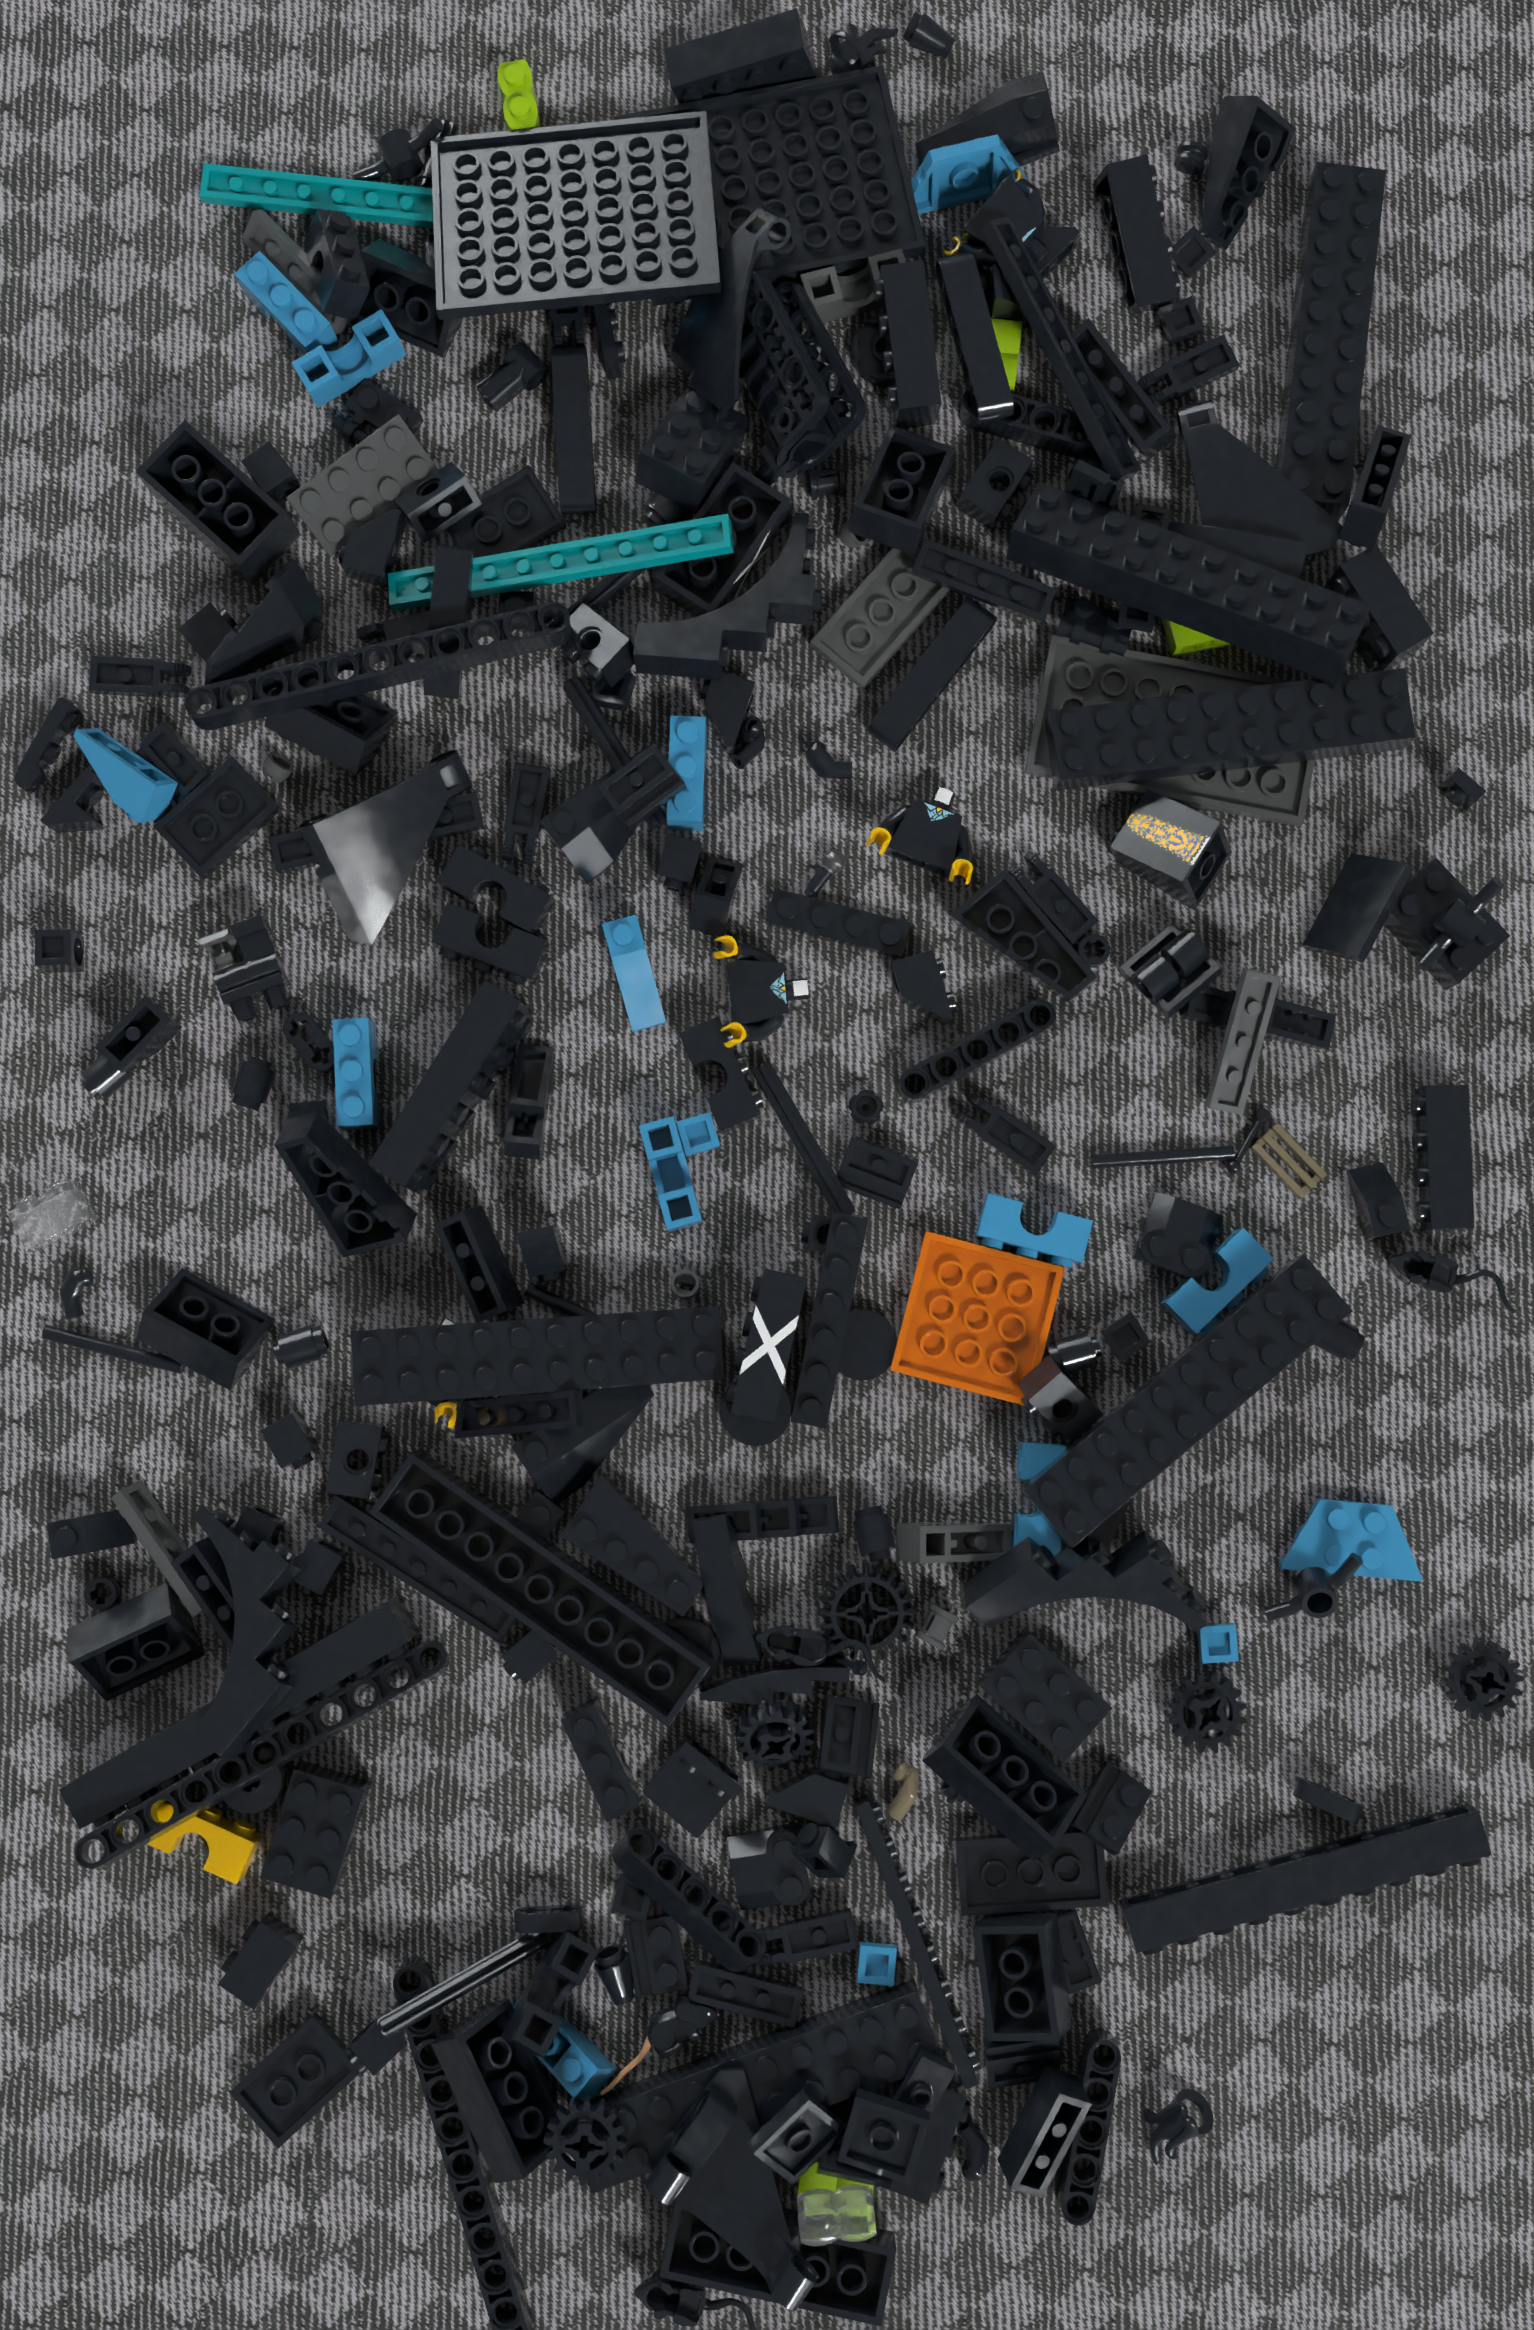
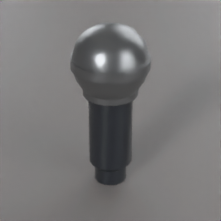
M833 849L824 853L820 869L807 884V888L804 891L807 896L813 898L832 875L844 869L846 862L841 852Z

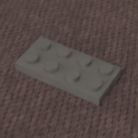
M398 414L286 497V499L329 557H332L340 551L343 543H348L351 532L396 509L398 506L394 501L395 499L437 472L438 468Z
M892 548L810 641V646L862 690L951 591L912 575L919 552H916L914 556Z

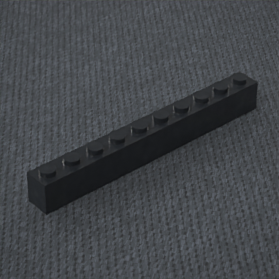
M1464 1804L1119 1900V1904L1133 1949L1136 1953L1142 1952L1144 1955H1150L1162 1951L1164 1945L1177 1942L1179 1945L1194 1943L1199 1940L1200 1935L1213 1932L1214 1935L1230 1933L1236 1925L1247 1922L1249 1925H1260L1270 1920L1269 1916L1276 1914L1296 1915L1305 1911V1906L1318 1903L1321 1906L1338 1903L1341 1896L1352 1893L1355 1896L1368 1895L1376 1891L1375 1887L1388 1883L1390 1886L1405 1885L1411 1881L1410 1877L1417 1875H1441L1446 1872V1867L1457 1864L1462 1867L1477 1865L1481 1862L1482 1857L1492 1854L1480 1812L1471 1805Z

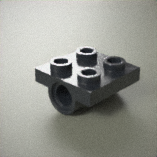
M1171 923L1119 967L1121 975L1168 1019L1222 974L1221 966L1209 956L1206 946L1199 937L1188 929L1180 930L1174 923Z

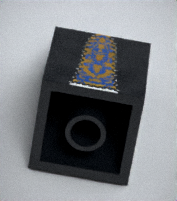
M1147 789L1141 799L1135 801L1130 811V817L1123 828H1119L1114 833L1110 846L1119 864L1193 910H1196L1232 853L1220 821Z

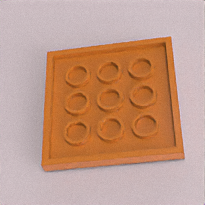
M925 1231L890 1371L1024 1406L1020 1400L1024 1397V1394L1017 1383L1042 1361L1065 1267Z

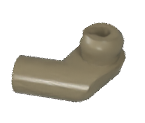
M905 1762L899 1763L893 1772L894 1780L902 1784L899 1793L887 1808L888 1814L898 1821H901L917 1799L919 1773L914 1766L910 1767Z

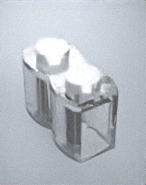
M63 1178L48 1185V1192L36 1198L32 1194L14 1203L16 1208L9 1211L8 1215L26 1251L34 1253L98 1221L80 1182L68 1181L67 1178Z
M852 2184L844 2186L835 2192L817 2188L807 2190L797 2196L800 2241L805 2245L823 2246L836 2241L838 2238L849 2242H860L870 2239L877 2234L872 2188L869 2186Z

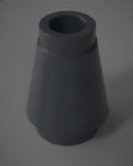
M916 11L902 38L909 42V47L942 57L945 60L956 40L925 12L921 15Z
M618 1944L599 1950L595 1958L594 1969L612 1998L614 2005H624L630 2002L635 1995L628 1952L623 1951L622 1946Z

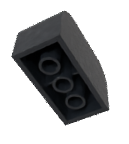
M186 420L135 471L157 501L181 525L250 586H253L301 536L289 513Z

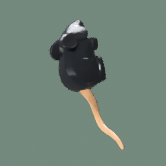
M687 1994L679 1995L675 2000L676 2006L661 2009L653 2015L647 2028V2037L639 2055L600 2092V2095L602 2096L610 2091L631 2069L638 2065L645 2058L651 2046L664 2059L684 2047V2041L689 2040L693 2042L699 2039L701 2035L698 2030L719 2018L718 2012L708 2005L687 2000Z

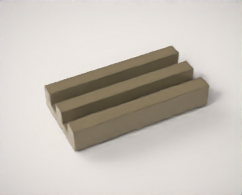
M1278 1123L1274 1124L1250 1147L1258 1158L1299 1200L1307 1195V1192L1313 1189L1327 1175ZM1274 1135H1276L1280 1139V1141L1314 1175L1312 1178L1272 1138ZM1265 1143L1305 1183L1302 1187L1262 1148Z

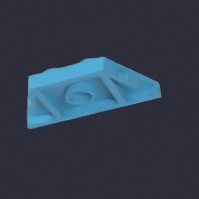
M998 134L929 150L914 175L911 185L919 215L990 198L1008 176L1016 180L1014 174L1016 169H1019L1023 178L1027 180L1026 175Z
M1317 1498L1308 1512L1306 1522L1296 1532L1295 1540L1285 1557L1282 1556L1279 1561V1568L1302 1571L1308 1567H1320L1329 1573H1334L1351 1553H1356L1362 1558L1363 1563L1353 1574L1355 1576L1421 1582L1420 1571L1392 1505Z

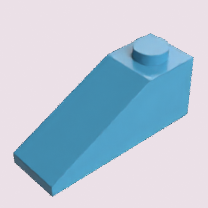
M99 728L75 730L73 735L114 804L126 811V815L131 820L138 823L161 820L165 816L178 783Z
M637 915L603 923L602 927L632 1032L667 1023Z

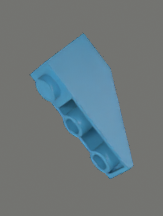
M519 1998L518 2001L514 2004V2006H513L514 2010H515V2008H516V2006H517V2004H518L520 1998ZM558 2015V2019L563 2022L545 2057H537L572 2097L585 2099L586 2095H591V2099H594L616 2071V2067L592 2041Z

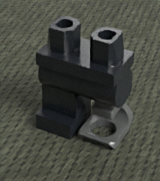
M259 914L230 925L231 929L227 928L198 939L199 945L215 956L214 959L218 969L216 972H213L214 982L221 994L220 997L223 1005L231 1007L239 1022L244 1023L259 1017L253 999L265 996L271 1011L290 1005L286 987L291 984L285 973L266 917ZM237 944L240 946L245 961L236 962Z

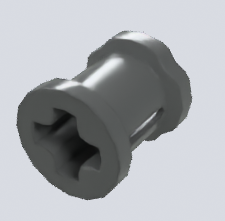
M931 1602L929 1606L931 1611L921 1630H916L914 1635L943 1651L946 1646L943 1642L952 1624L957 1623L959 1617Z

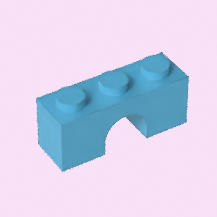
M260 251L234 274L246 297L266 317L271 315L279 323L290 342L303 355L322 345L325 351H330L339 343L331 323Z
M382 309L352 326L354 335L342 348L335 351H325L322 345L291 362L317 408L360 384L364 378H370L407 356L398 335Z
M670 716L669 763L685 782L686 788L667 802L668 830L704 831V772L707 746L706 717Z
M368 1017L332 1019L337 1127L345 1131L381 1129L379 1093L375 1089L373 1077V1061L377 1059L376 1023Z
M674 1116L639 1125L667 1231L671 1232L703 1223Z
M990 1193L985 1195L974 1236L982 1239L981 1245L1002 1250L1003 1244L1016 1247L1017 1255L1037 1259L1038 1254L1052 1257V1264L1066 1268H1072L1073 1263H1083L1093 1220L1056 1212L1053 1214L1048 1231L1043 1235H1033L1023 1228L1020 1221L1023 1202Z
M1244 1228L1235 1230L1211 1253L1223 1269V1280L1215 1290H1206L1193 1278H1187L1160 1303L1189 1334H1197L1199 1331L1202 1334L1207 1332L1219 1321L1216 1315L1225 1306L1231 1309L1245 1296L1241 1291L1250 1282L1255 1285L1270 1272L1267 1265L1274 1260L1273 1257Z
M1019 1441L1017 1478L1031 1480L1066 1450V1445ZM1038 1511L1031 1514L1014 1513L1013 1548L1028 1537L1033 1539L1038 1545L1046 1546L1053 1555H1057L1061 1547H1066L1065 1543Z

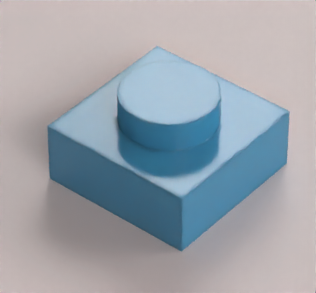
M710 1112L676 1122L686 1157L720 1147Z
M1207 1624L1197 1631L1199 1660L1202 1664L1239 1661L1236 1624Z
M860 1941L857 1983L894 1986L897 1946L895 1944Z

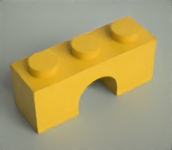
M164 1801L157 1809V1816L161 1822H167L173 1815V1806L169 1801ZM212 1806L149 1842L147 1845L170 1854L180 1845L185 1833L199 1834L206 1840L209 1847V1855L203 1870L237 1884L246 1875L263 1835L256 1832L255 1826L243 1820H235L234 1822L222 1817V1811Z

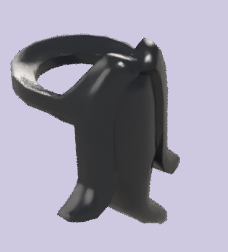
M849 23L850 34L842 30L833 32L829 39L831 46V73L834 75L864 69L874 56L887 53V49L884 46L872 45L879 40L894 37L899 30L897 28L870 29L857 39V28ZM839 38L845 39L842 44L840 43Z
M1192 2089L1181 2090L1170 2104L1158 2113H1154L1149 2109L1144 2110L1145 2121L1149 2124L1159 2123L1150 2136V2150L1155 2165L1161 2161L1162 2142L1164 2140H1169L1165 2146L1166 2155L1175 2160L1177 2159L1176 2149L1178 2145L1190 2138L1205 2135L1212 2129L1214 2122L1212 2110L1206 2099L1197 2091ZM1183 2100L1192 2101L1200 2109L1203 2119L1201 2127H1198L1196 2120L1188 2115V2109L1182 2102Z

